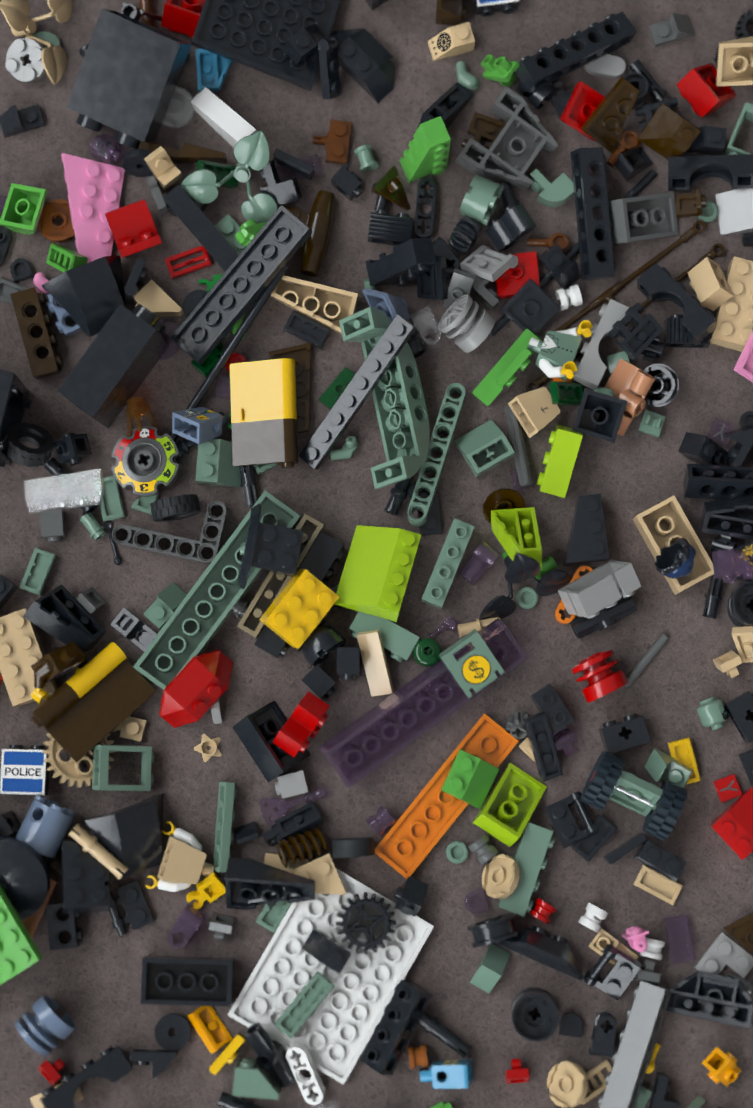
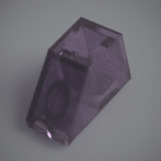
M736 549L712 552L714 578L723 580V583L736 582V578L743 577L744 580L753 579V560L744 552Z

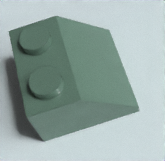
M212 439L198 444L195 480L198 485L240 487L241 473L239 466L233 467L232 442Z
M242 1058L241 1062H237L232 1096L279 1099L281 1088L266 1070L255 1063L256 1059Z

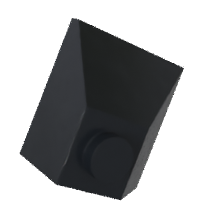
M585 388L573 431L615 443L627 400Z

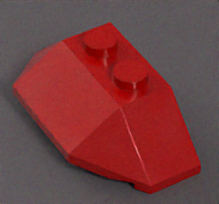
M219 649L193 657L163 690L161 709L159 710L160 717L173 728L199 721L228 689L233 662Z

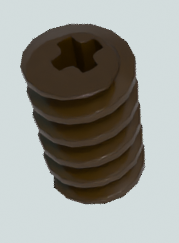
M314 828L312 833L310 831L304 832V836L297 834L296 838L291 836L287 841L282 839L279 845H277L279 858L285 868H288L289 860L293 865H296L297 857L301 862H304V855H307L311 860L313 859L312 852H315L318 857L321 856V849L327 852L324 837L318 828Z

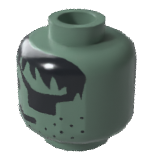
M716 696L699 702L700 706L697 707V713L703 727L711 726L712 730L725 726L723 722L729 718L722 699H716Z

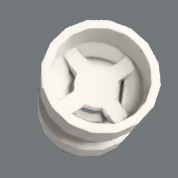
M577 284L570 286L566 290L563 288L556 290V298L561 301V311L568 309L572 305L576 307L583 304L581 292Z
M588 902L586 913L580 917L578 922L598 933L601 928L600 923L606 919L608 913Z

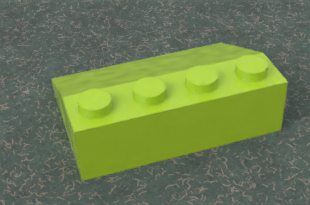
M357 525L336 592L339 598L334 605L397 622L422 534L401 528Z

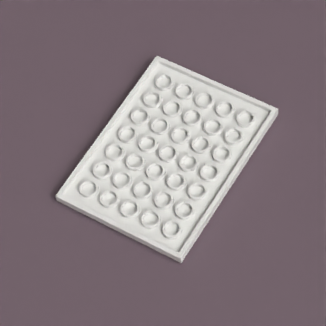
M336 868L346 894L315 893V900L291 904L229 1011L228 1016L248 1028L254 1023H260L272 1040L278 1041L286 1051L294 1042L304 1043L311 1054L316 1068L344 1085L370 1040L375 1027L383 1017L384 1009L390 1003L395 987L400 983L401 979L404 980L434 925L417 915L414 917L402 913L394 908L395 902ZM364 892L368 893L367 899H371L372 894L375 893L376 902L381 897L385 899L381 904L383 907L390 903L391 907L386 910L387 913L395 912L393 917H389V920H396V925H389V928L395 930V934L387 933L392 939L391 942L383 939L382 942L385 944V948L382 949L377 944L376 953L373 952L372 947H368V954L364 953L365 947H361L360 952L356 953L357 945L354 944L351 949H348V944L351 941L348 939L342 943L341 939L346 936L345 933L337 934L338 930L343 929V926H336V921H343V918L338 917L337 913L341 912L344 914L345 911L341 908V905L344 904L349 907L348 898H351L353 903L356 902L355 894L357 893L360 900L364 899ZM364 904L367 914L371 916L382 914L377 907ZM357 907L350 912L347 926L359 920L360 916ZM362 912L363 918L361 920L363 921L359 922L358 926H365L370 934V924H373L375 920H367ZM385 920L374 925L373 935L375 939L383 932ZM313 929L352 952L340 974L322 964L302 949ZM361 930L350 932L357 940L368 942L365 932ZM319 971L335 987L292 1039H290L274 1023L315 973Z

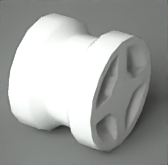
M645 937L647 949L644 952H640V955L662 960L661 950L665 946V942Z

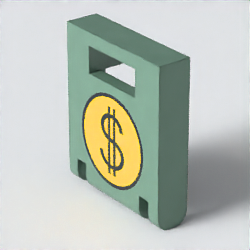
M475 629L439 654V657L468 698L472 697L469 691L471 688L475 693H478L498 678L494 671L497 670L500 675L505 673ZM470 642L474 648L456 660L453 654Z

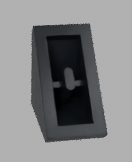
M638 147L621 153L616 160L615 167L625 180L629 181L652 165L653 162L642 147Z

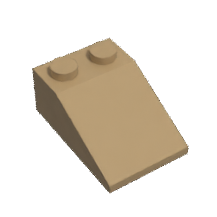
M753 36L719 43L716 86L753 85Z

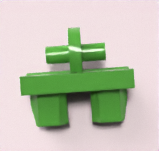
M487 55L481 63L486 70L483 73V77L488 80L499 81L502 86H511L515 81L514 71L518 69L519 63L508 61L506 57L500 56L495 59L493 55Z

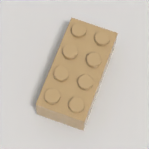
M734 256L729 263L726 274V281L733 296L717 308L715 316L716 327L710 334V343L742 352L753 331V261Z
M674 495L632 519L655 561L656 556L661 555V548L670 546L680 538H685L696 550L695 567L688 576L673 579L664 576L675 595L717 572Z
M26 608L0 617V672L13 707H20L35 701L31 697L33 690L36 689L34 687V671L31 666L45 656L35 624L23 617L28 610ZM54 680L46 683L43 688L49 695L57 690Z

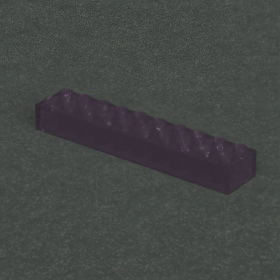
M497 618L478 632L505 673L500 675L497 670L494 671L498 678L478 693H475L471 688L469 690L472 694L471 698L465 695L440 659L436 664L430 666L319 747L348 788L528 659L505 623ZM469 642L455 652L453 656L458 660L474 647Z

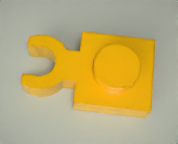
M213 872L196 884L197 891L189 892L186 895L188 903L197 899L193 903V907L195 910H198L203 906L205 900L212 903L226 893L225 883Z

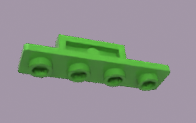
M526 329L474 389L472 394L486 406H490L506 386L510 387L517 379L515 375L520 369L524 371L531 363L529 359L535 353L527 349L531 337L538 340L541 339L530 330Z

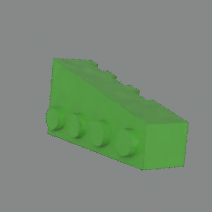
M441 116L419 125L413 136L414 139L408 144L410 149L405 150L403 153L404 157L399 159L409 183L432 173L434 176L442 174L448 166L451 139Z

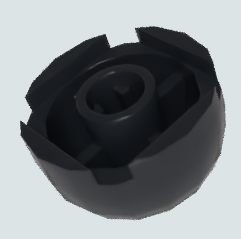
M331 626L315 627L302 644V654L311 667L316 666L329 658V655L337 647H342L346 640L337 629Z

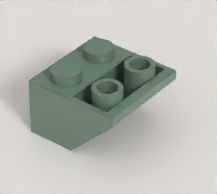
M492 420L454 441L475 478L512 458L515 453L504 433Z

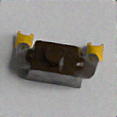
M72 641L48 653L34 663L31 668L34 671V687L36 689L33 690L31 697L41 704L42 699L46 700L49 697V694L43 690L46 683L76 669L75 673H77L87 664L84 649Z

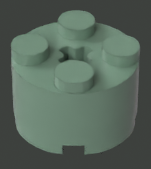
M476 174L469 185L471 186L469 191L464 196L459 214L473 218L487 226L491 215H494L498 206L496 201L501 197L504 186Z

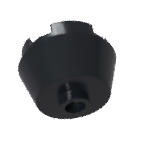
M652 364L646 367L643 371L655 378L644 399L646 403L650 406L662 407L672 402L679 389V380L674 370L665 364Z

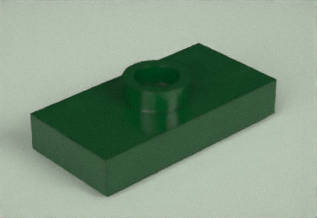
M204 160L197 162V170L206 169L216 174V183L220 182L236 168L233 165ZM233 176L220 187L236 188L238 187L237 180Z
M345 367L318 401L331 410L355 374Z
M558 381L549 383L552 404L580 406L584 394L582 384Z

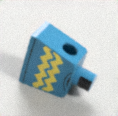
M472 1059L435 1061L431 1068H420V1081L432 1082L434 1089L469 1088L473 1082ZM439 1072H445L447 1077L440 1078Z

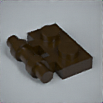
M474 112L467 134L474 136L473 139L478 143L480 139H483L493 144L506 123ZM464 139L462 147L466 146L469 141L468 139Z

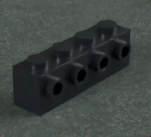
M401 979L394 989V995L390 1003L384 1009V1015L380 1023L374 1029V1035L370 1043L364 1049L361 1061L381 1075L392 1076L432 994L412 981Z

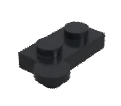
M416 484L411 485L408 489V496L410 499L412 498ZM421 491L418 494L421 498H427L430 495L427 491ZM436 491L426 523L419 527L421 536L442 534L438 491ZM418 511V518H421L424 514Z

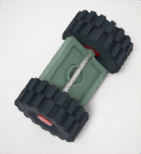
M603 750L586 781L580 801L602 810L610 799L645 816L642 830L665 841L681 814L687 798V790L669 781H665L662 787L658 788L653 783L646 782L632 773L623 771L625 760Z

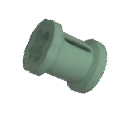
M363 145L354 151L355 155L359 158L361 172H367L379 166L378 162L374 160L372 145Z

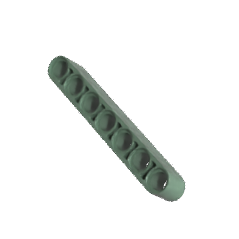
M452 383L446 389L429 442L428 452L408 507V520L414 527H421L426 523L465 403L466 391L460 383ZM458 392L461 394V397L454 399L450 395ZM452 412L455 416L453 418H446L444 414ZM444 431L447 432L449 436L446 438H440L438 436V433ZM435 451H439L443 454L440 458H434L431 456V454ZM433 471L436 473V476L434 478H427L425 473ZM421 491H427L430 495L427 498H421L418 494ZM421 511L424 515L416 519L412 516V513Z

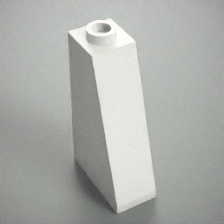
M206 87L197 93L191 101L195 111L233 148H235L236 143L240 139L257 132L253 126Z

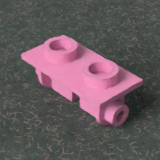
M638 926L625 929L626 933L621 935L628 940L630 947L638 952H644L647 949L645 935L649 934V931Z

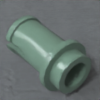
M91 512L81 517L80 521L90 532L92 539L94 538L97 541L105 536V527L98 523Z

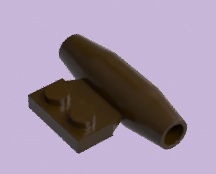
M318 191L309 215L301 209L284 207L313 231L299 248L302 249L301 273L310 277L318 275L330 240L334 221L335 195L329 191Z

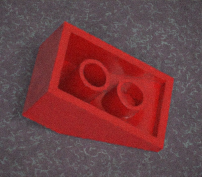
M753 786L710 823L711 827L741 860L753 851Z

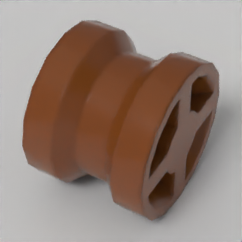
M420 1045L418 1048L408 1046L410 1069H415L416 1066L428 1067L426 1045Z

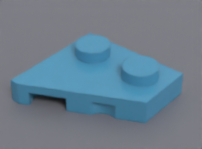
M195 49L198 92H201L205 87L211 92L220 91L233 61L204 49Z

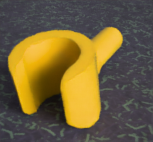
M657 1043L654 1046L646 1073H651L654 1070V1061L661 1047Z

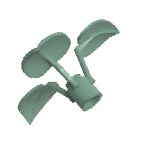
M262 130L243 137L236 143L234 148V155L238 161L236 168L220 182L216 183L217 177L213 171L201 169L189 174L181 184L183 190L194 201L208 204L217 198V187H220L234 176L239 182L247 183L248 198L250 200L243 202L241 206L242 214L247 221L255 219L257 224L267 222L278 210L276 201L272 196L266 193H257L253 197L251 192L250 177L253 169L257 171L263 169L268 164L270 157L268 141Z

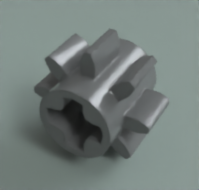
M518 711L513 715H509L506 730H511L510 733L514 738L522 739L528 735L523 719L529 717V714Z

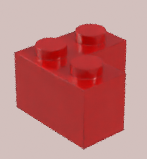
M308 691L295 708L291 717L280 729L273 743L292 757H295L299 751L303 753L311 743L308 739L316 737L321 729L320 727L329 717L326 715V712L330 706Z

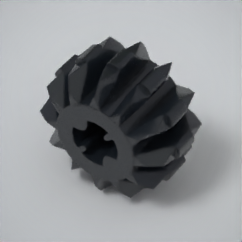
M467 216L461 218L450 235L449 246L458 253H468L480 235L481 224Z

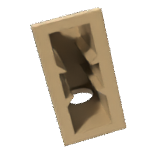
M545 387L520 394L508 403L529 438L538 433L560 414L559 407L556 404H552L551 394Z

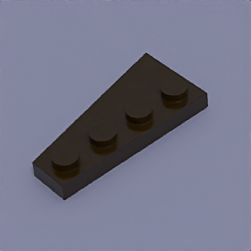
M311 342L269 352L270 360L282 358L295 360L298 434L309 431Z

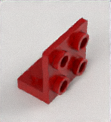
M145 199L105 213L121 258L162 243Z

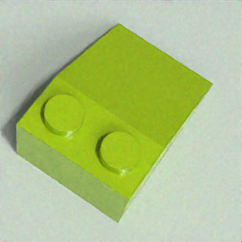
M509 763L482 805L473 823L511 847L520 838L547 786L512 763Z

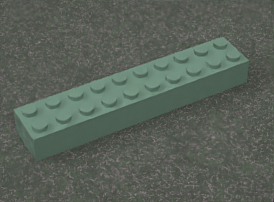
M264 491L254 504V506L258 503L261 504L259 521L261 523L295 529L301 521L300 515L267 491ZM251 510L133 666V668L163 690L193 657L203 653L229 618L236 604L243 599L264 570L251 567L245 589L240 587L237 581L243 555H240L241 543L246 542Z

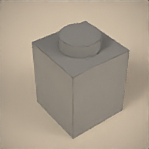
M303 770L277 777L278 782H274L277 795H282V799L309 792Z

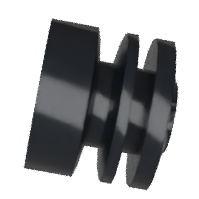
M753 580L740 585L728 600V616L737 627L753 626V611L751 612L750 608H746L749 603L753 606Z
M527 988L514 998L511 1006V1016L515 1031L522 1038L531 1042H541L550 1038L559 1024V1011L554 997L548 991L541 988ZM534 1008H538L540 1013L536 1014V1018H533L529 1012L533 1011Z

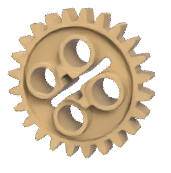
M47 733V737L51 740L43 742L45 746H48V749L42 751V753L48 755V758L43 760V762H50L51 764L46 770L54 769L55 771L52 778L61 776L59 783L62 784L68 780V787H72L74 782H76L77 788L82 787L83 782L86 787L90 786V779L93 781V761L87 756L93 757L94 753L89 751L86 754L87 756H84L77 763L68 754V760L64 762L59 757L60 751L64 749ZM107 735L97 745H111L112 743H114V741H107V737L109 736ZM109 756V762L114 761V759ZM80 761H84L87 764V771L85 773L79 770L78 765Z

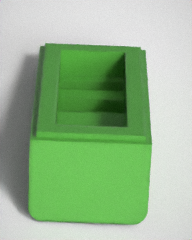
M51 243L46 263L64 273L86 264L88 258L61 245Z

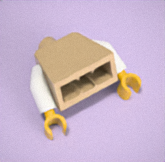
M165 822L172 827L170 832L162 830V833L170 836L158 875L147 876V878L154 880V885L145 886L148 889L158 887L161 890L177 892L189 888L191 884H197L200 875L209 876L214 871V865L205 862L206 853L202 852V845L193 834L181 828L176 829V826L171 822Z

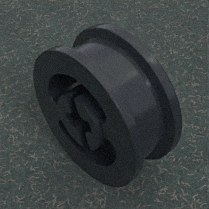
M515 914L500 915L468 926L467 929L472 931L474 938L472 946H485L520 934L519 929H515L513 918Z

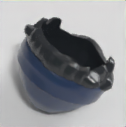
M685 538L677 539L670 546L661 548V555L656 556V570L671 579L688 576L695 567L696 550Z

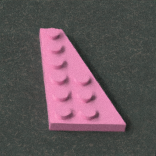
M62 153L61 159L64 165V177L67 183L76 249L79 254L88 258L87 263L105 256H111L114 237L105 213L119 208L125 170L122 167Z

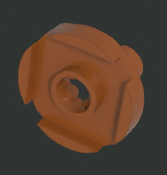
M63 199L50 200L42 209L37 225L44 238L51 242L63 243L73 239L75 232L72 226L69 202ZM57 216H61V219L64 220V223H61L60 226L53 223V220H57Z

